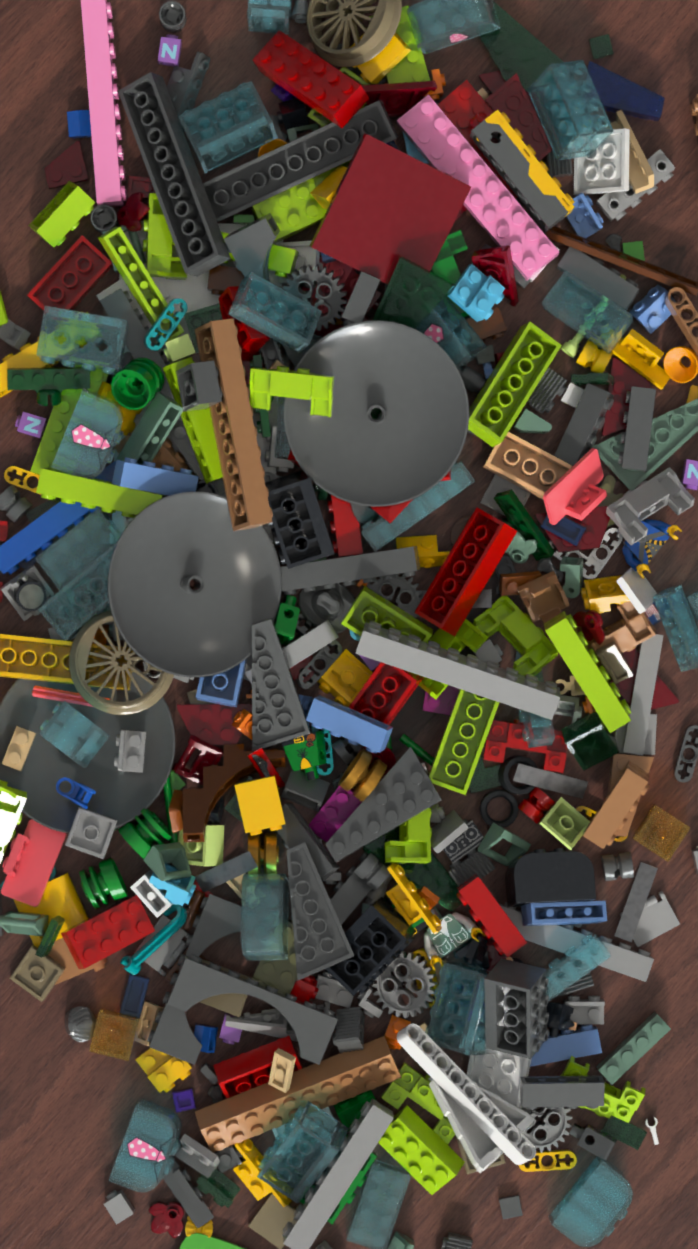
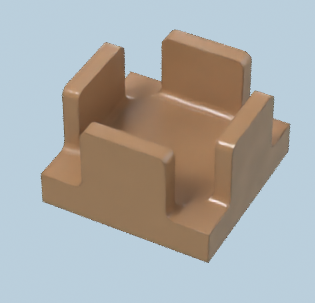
M554 571L517 587L532 623L538 620H542L545 623L560 614V610L569 607L565 592Z

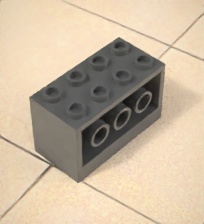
M501 958L484 978L486 1048L531 1059L540 1050L541 1045L547 1041L549 1037V1030H547L549 1013L547 1012L549 996L547 995L549 983L547 969Z

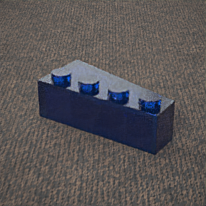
M589 61L579 105L615 113L622 110L625 115L658 122L661 118L665 98Z

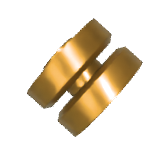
M364 748L350 763L338 783L346 791L351 790L355 786L353 796L360 801H364L374 790L387 768V765L379 759L370 765L372 754Z
M248 833V851H250L258 866L248 872V878H258L261 874V865H264V875L266 878H277V865H279L277 833H266L264 836V846H261L260 834L250 836V833Z

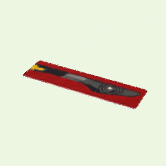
M262 748L248 755L261 778L275 775L278 789L285 786Z

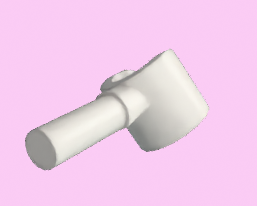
M653 1117L655 1124L649 1126L646 1118L645 1125L650 1128L654 1145L659 1144L656 1133L658 1121Z

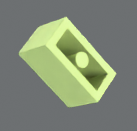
M188 334L166 342L167 348L163 349L169 362L173 361V363L196 354Z

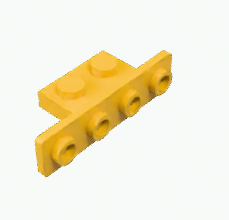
M607 327L599 337L598 342L660 390L669 381L670 378L665 370L657 364L664 355V352L634 329H631L627 336L622 338L611 328Z
M437 535L396 538L397 549L417 546L420 567L432 568L434 566H442L450 551L438 552Z
M391 863L387 869L398 884L386 892L387 896L409 926L423 918L432 932L437 934L442 929L440 919L429 910V904L424 898L419 896L415 884L406 878L404 869L399 864Z
M246 1139L241 1143L234 1144L245 1160H243L242 1164L236 1165L233 1170L254 1197L259 1201L272 1192L280 1204L286 1207L295 1197L294 1194L255 1147L250 1139Z

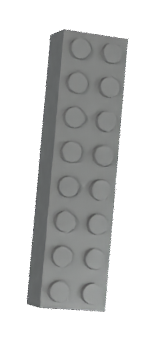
M373 1098L370 1103L368 1101L365 1102L360 1110V1118H355L349 1127V1135L347 1137L344 1135L340 1140L338 1152L336 1154L333 1152L329 1157L327 1169L325 1171L321 1170L318 1174L316 1186L314 1188L310 1187L307 1191L305 1203L303 1206L299 1204L293 1214L294 1220L292 1223L288 1221L283 1228V1244L291 1249H309L394 1119L393 1111Z

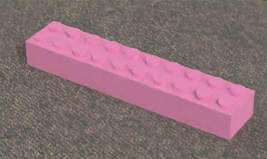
M81 0L96 200L98 205L106 204L111 207H123L124 201H127V191L125 186H122V181H126L125 168L120 162L124 160L122 145H119V140H122V129L120 124H117V120H121L119 105L116 104V100L119 99V89L117 84H114V79H118L117 67L112 59H116L114 43H111V39H114V27L112 22H109V19L113 18L112 6L107 0Z
M429 94L397 120L398 127L433 168L471 186L463 205L498 247L510 246L513 265L527 281L559 255L558 249Z

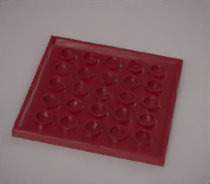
M364 133L310 247L417 298L471 186Z

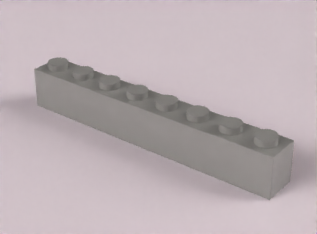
M507 902L504 905L499 903L525 940L638 980L647 981L654 958L650 956V952L639 949L638 952L631 950L630 945L622 942L619 945L611 943L612 939L602 935L600 938L592 936L593 932L581 929V932L574 930V926L571 924L523 926L522 911L517 910L516 907H507Z

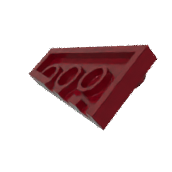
M516 73L485 101L494 112L498 110L500 113L504 112L508 116L510 126L513 130L515 128L519 130L523 136L521 140L526 146L529 144L536 152L534 156L538 161H541L553 150V147Z

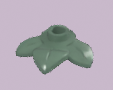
M517 531L505 553L509 555L512 561L525 563L529 555L536 551L537 542L535 539L525 540Z

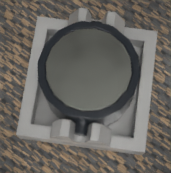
M33 564L0 587L23 621L32 615H39L42 609L46 610L49 606L48 604L57 598Z

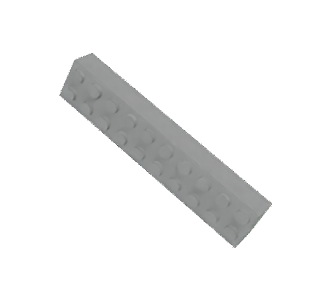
M365 622L355 654L550 720L553 719L560 699V688L557 687L556 683L551 681L544 683L538 681L536 676L518 674V671L513 668L507 667L503 669L498 667L499 665L495 662L487 661L485 663L479 661L477 656L471 654L467 656L459 654L460 651L454 648H448L447 650L441 648L440 644L429 641L426 643L420 641L421 638L410 634L408 637L402 635L401 631L390 628L388 630L382 628V625L377 622Z

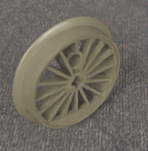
M310 0L307 11V27L315 50L325 61L340 67H353L371 60L388 45L394 36L401 18L402 0ZM379 1L378 6L367 7ZM364 13H374L373 18L365 16ZM332 17L321 23L322 18ZM363 19L370 22L368 28L361 23ZM356 25H359L365 32L361 40ZM330 27V28L325 32V34L322 35V31L325 30L326 28ZM352 30L355 46L349 48L350 35ZM334 35V38L330 46L328 47L326 42ZM343 36L342 49L336 50Z
M111 610L90 619L77 633L69 655L70 675L79 694L96 709L114 715L135 714L157 703L167 692L174 675L152 667L150 664H148L146 671L139 672L136 669V665L143 659L132 657L136 653H130L132 651L130 647L126 651L128 645L126 642H124L123 650L121 649L119 630L115 624L118 644L117 651L103 628L104 625L114 622ZM99 628L115 653L94 639ZM92 643L97 644L112 655V657L90 652ZM89 655L111 660L87 664ZM124 656L127 664H123L120 667L117 659H121ZM112 664L85 680L87 668ZM113 669L97 692H94L89 687V682ZM129 669L153 685V688L146 694H143ZM151 670L161 672L156 683L145 676ZM117 671L110 700L99 696ZM122 671L126 701L116 702L114 697ZM125 671L141 695L140 698L129 701Z

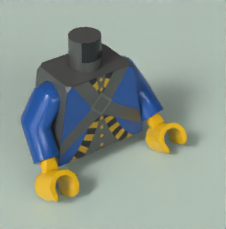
M646 519L641 522L648 528L647 536L633 545H630L625 539L622 541V552L625 561L638 572L640 578H645L642 574L644 570L651 573L648 563L671 536L674 540L678 539L674 532L677 530L682 532V530L677 525L671 526L659 520Z

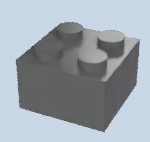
M214 360L191 363L176 371L183 412L206 409L222 401V389L218 383L219 372Z

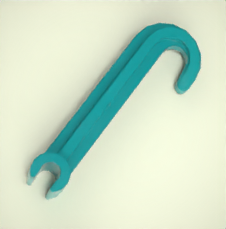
M175 904L170 906L163 914L168 916L177 911L176 917L133 956L127 955L121 959L120 963L125 966L124 969L132 975L138 974L141 969V963L184 925L187 919V912L183 906Z

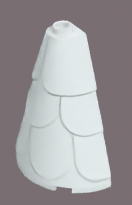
M430 1077L431 1082L429 1086L443 1115L448 1118L457 1139L460 1140L472 1165L481 1173L504 1152ZM474 1082L522 1133L535 1120L529 1113L479 1087Z

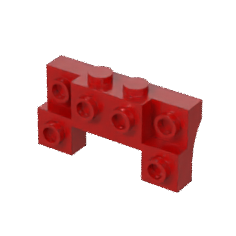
M514 719L513 723L493 720L485 741L483 760L503 763L506 747L545 753L543 770L564 773L569 732L547 729L546 724L534 723L533 726L525 725L526 721Z

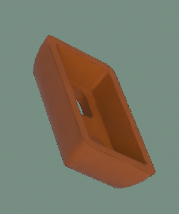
M180 790L173 791L169 806L173 833L183 829V791Z

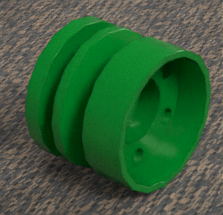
M148 358L133 359L113 377L111 383L112 394L121 406L129 410L144 408L154 399L157 392L162 391L164 374L161 368Z
M145 808L141 810L145 818H142L140 815L135 816L138 822L136 826L132 822H128L118 829L122 837L143 859L152 848L154 841L159 845L165 844L160 837L161 835L167 840L172 838L166 824L160 817Z
M112 857L99 862V873L96 872L93 866L88 867L90 877L85 869L79 871L83 891L95 910L101 908L100 898L105 906L109 904L107 897L109 894L115 901L128 896L123 878Z

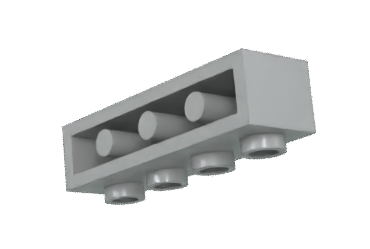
M661 149L647 159L654 173V187L635 194L629 182V191L606 193L596 201V205L610 222L614 219L620 220L627 214L625 210L628 207L634 208L641 203V197L644 194H652L658 189L656 185L661 180L665 183L674 176L672 172L675 167Z

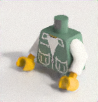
M433 907L430 911L433 915L438 916L442 929L437 934H434L429 926H427V931L424 933V949L432 969L436 970L434 967L436 962H440L443 967L444 964L441 958L472 937L475 941L479 942L476 935L482 933L485 936V933L469 917L458 912L451 914L449 911L441 915L438 909Z

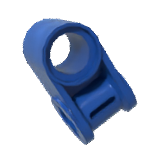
M67 777L59 779L56 784V790L60 795L85 809H88L87 804L92 795L97 792ZM63 781L70 782L71 790L64 793L61 791L60 784Z

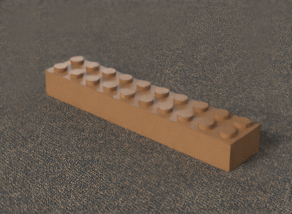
M234 318L210 321L196 328L195 334L200 361L214 360L219 372L218 383L222 389V401L209 408L233 531L256 528L271 523L273 512L269 506V491L265 486L264 480L265 470L261 465V450L256 439L257 429L253 423V408L248 397L249 388L246 385L245 367L242 365L241 360L242 350L237 339L238 329L234 323Z
M383 1036L365 1043L363 1050L343 1052L321 1061L320 1065L315 1063L293 1072L290 1089L286 1093L265 1083L195 1111L200 1131L210 1150L214 1153L291 1121L298 1120L311 1113H316L331 1105H336L341 1101L353 1098L366 1091L373 1090L386 1083L393 1082L401 1078L386 1038Z

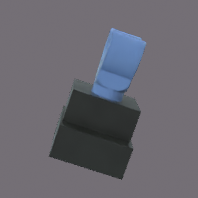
M493 345L473 349L477 365L483 364L485 379H488L493 371L491 362L495 361Z

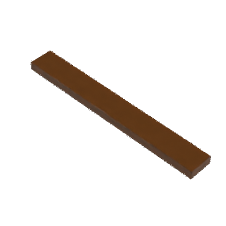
M556 226L545 233L549 239L666 285L679 287L689 294L696 296L698 293V282Z

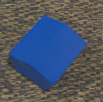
M76 110L67 112L69 137L73 139L91 137L90 111Z
M196 1023L194 1035L202 1044L201 1052H215L218 1027Z

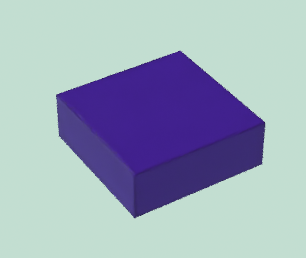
M193 1088L172 1092L176 1112L196 1109Z

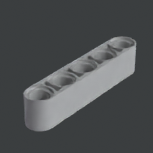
M326 620L282 648L289 669L339 637L329 620ZM252 668L245 672V675L252 684Z

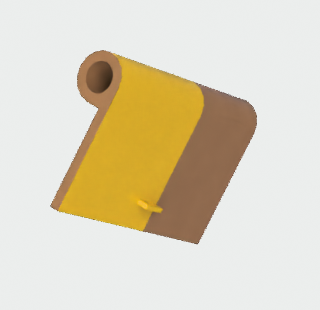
M68 873L48 881L37 907L14 900L19 912L48 915V927L51 921L56 918L41 950L66 968L56 984L94 969L96 972L106 967L105 963L108 960L104 958L85 969H78L61 935L65 930L88 919ZM30 935L33 944L39 948L43 936Z

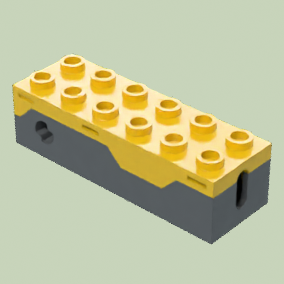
M498 110L493 114L479 112L470 120V125L473 127L470 138L546 233L572 212L574 200L568 193L564 194L562 192L560 182L555 177L551 178L547 173L549 169L542 160L539 162L536 159L534 149L529 144L525 145L521 140L523 138L522 134L517 128L513 130L509 124L510 119L504 112L500 113ZM491 139H498V143L491 142Z

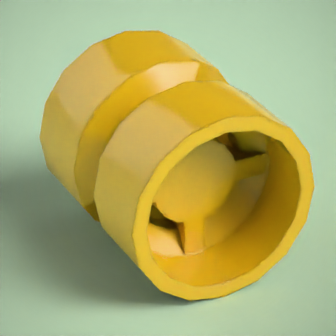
M587 340L576 363L584 368L589 366L592 372L601 376L613 353L605 348L598 349L596 343Z

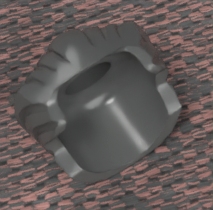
M78 1006L70 1009L65 1015L67 1034L77 1042H86L93 1038L97 1019L90 1008Z

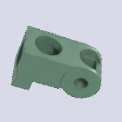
M563 556L560 562V571L565 572L563 590L566 597L575 598L579 595L583 585V558Z

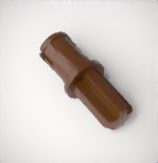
M194 890L188 906H185L187 919L181 927L182 929L191 930L197 914H200L199 908L205 896L204 893Z

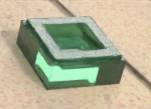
M609 34L588 40L593 60L614 54Z

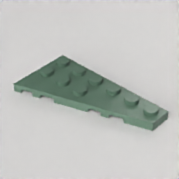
M698 399L652 420L646 472L622 469V464H618L619 453L624 452L625 445L621 444L622 433L596 444L592 448L598 450L599 458L629 490L633 491L698 432Z

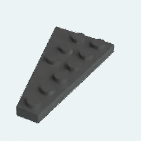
M272 618L252 624V751H255L259 748H265L310 734L311 732Z
M412 747L405 752L369 796L325 844L336 863L442 801Z
M305 842L286 850L297 981L354 956Z

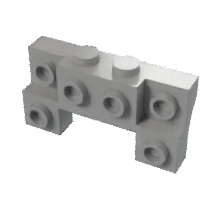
M669 467L652 479L643 481L633 491H627L622 498L607 506L606 514L619 527L618 532L630 545H633L647 536L648 528L641 522L642 520L666 505L677 515H680L694 505L695 498L684 488L676 473Z

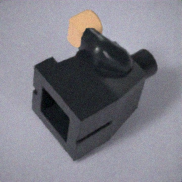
M548 1002L547 1012L549 1013L547 1027L551 1029L549 1036L557 1038L559 1030L565 1031L567 1028L576 1031L577 1023L570 1021L574 1008L561 1003Z

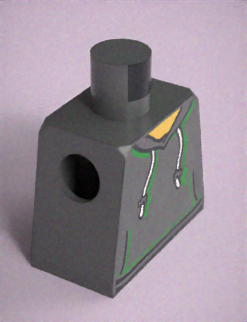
M574 1123L569 1133L579 1139L577 1145L605 1161L617 1141L616 1138L589 1124L585 1129ZM587 1136H593L595 1142H589Z

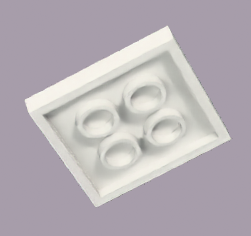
M623 128L574 134V195H579L582 192L584 195L629 191L630 129Z
M475 1036L473 1038L467 1076L476 1082L479 1087L501 1097L506 1102L522 1110L520 1102V1077H528L531 1059L488 1049L485 1045V1038Z

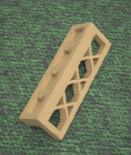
M617 111V121L606 124L603 128L604 130L630 129L629 182L635 194L654 187V173L623 111Z

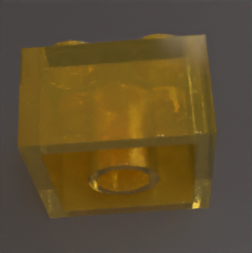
M653 804L632 838L669 862L690 827Z
M100 1009L89 1051L129 1061L140 1018Z

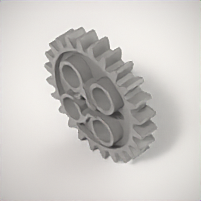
M405 951L401 952L400 957L398 956L375 979L377 983L372 985V987L378 990L373 995L380 996L376 1002L383 1001L382 1009L389 1007L388 1014L396 1011V1017H400L402 1013L404 1018L409 1017V1013L412 1017L416 1016L417 1012L423 1013V1007L426 1009L430 1007L427 1001H434L431 994L437 993L435 989H432V986L438 984L432 981L436 974L429 973L432 967L426 968L427 960L420 962L421 955L413 958V952H410L407 956ZM402 965L407 968L406 975H403L400 971ZM416 979H418V980L421 981V983H422V988H421V989L416 988V986H415V980H416ZM388 980L393 981V990L389 989L387 985ZM403 981L407 982V984L405 985L406 988H403ZM403 994L408 996V1004H405L402 1001Z
M522 1107V1110L529 1113L534 1119L536 1116L541 1117L547 1109L542 1107L540 1110H531ZM566 1107L550 1109L543 1115L542 1123H536L535 1119L523 1134L535 1148H539L541 1153H543L544 1147H547L550 1152L552 1144L558 1148L557 1141L565 1142L562 1135H569L566 1128L572 1127L567 1122V1120L572 1119V1115L566 1114L571 1109ZM551 1114L559 1115L556 1123L548 1121ZM535 1124L532 1131L530 1133H527V1130ZM538 1129L546 1131L543 1138L535 1137V1132Z

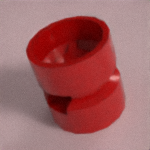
M535 787L529 793V799H524L518 808L538 824L544 817L543 812L549 811L555 802L542 790Z

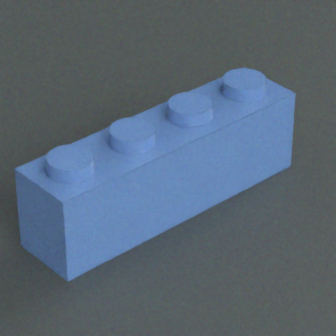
M125 457L124 461L118 459L116 461L112 480L114 485L168 496L183 492H196L199 476L193 475L192 470L180 468V472L174 471L173 466L164 464L159 468L155 467L156 463L148 461L138 464L137 459Z
M321 695L313 699L306 721L310 722L311 726L317 729L324 728L329 730V733L335 737L342 736L347 738V741L353 745H363L371 753H380L385 750L393 730L392 726Z
M606 901L529 903L521 906L523 926L597 924L607 921Z
M587 1024L580 1026L581 1029L576 1031L569 1030L568 1028L565 1031L560 1030L561 1033H558L557 1038L549 1036L547 1041L541 1045L540 1050L533 1055L530 1067L568 1060L571 1056L578 1058L602 1053L597 1027Z

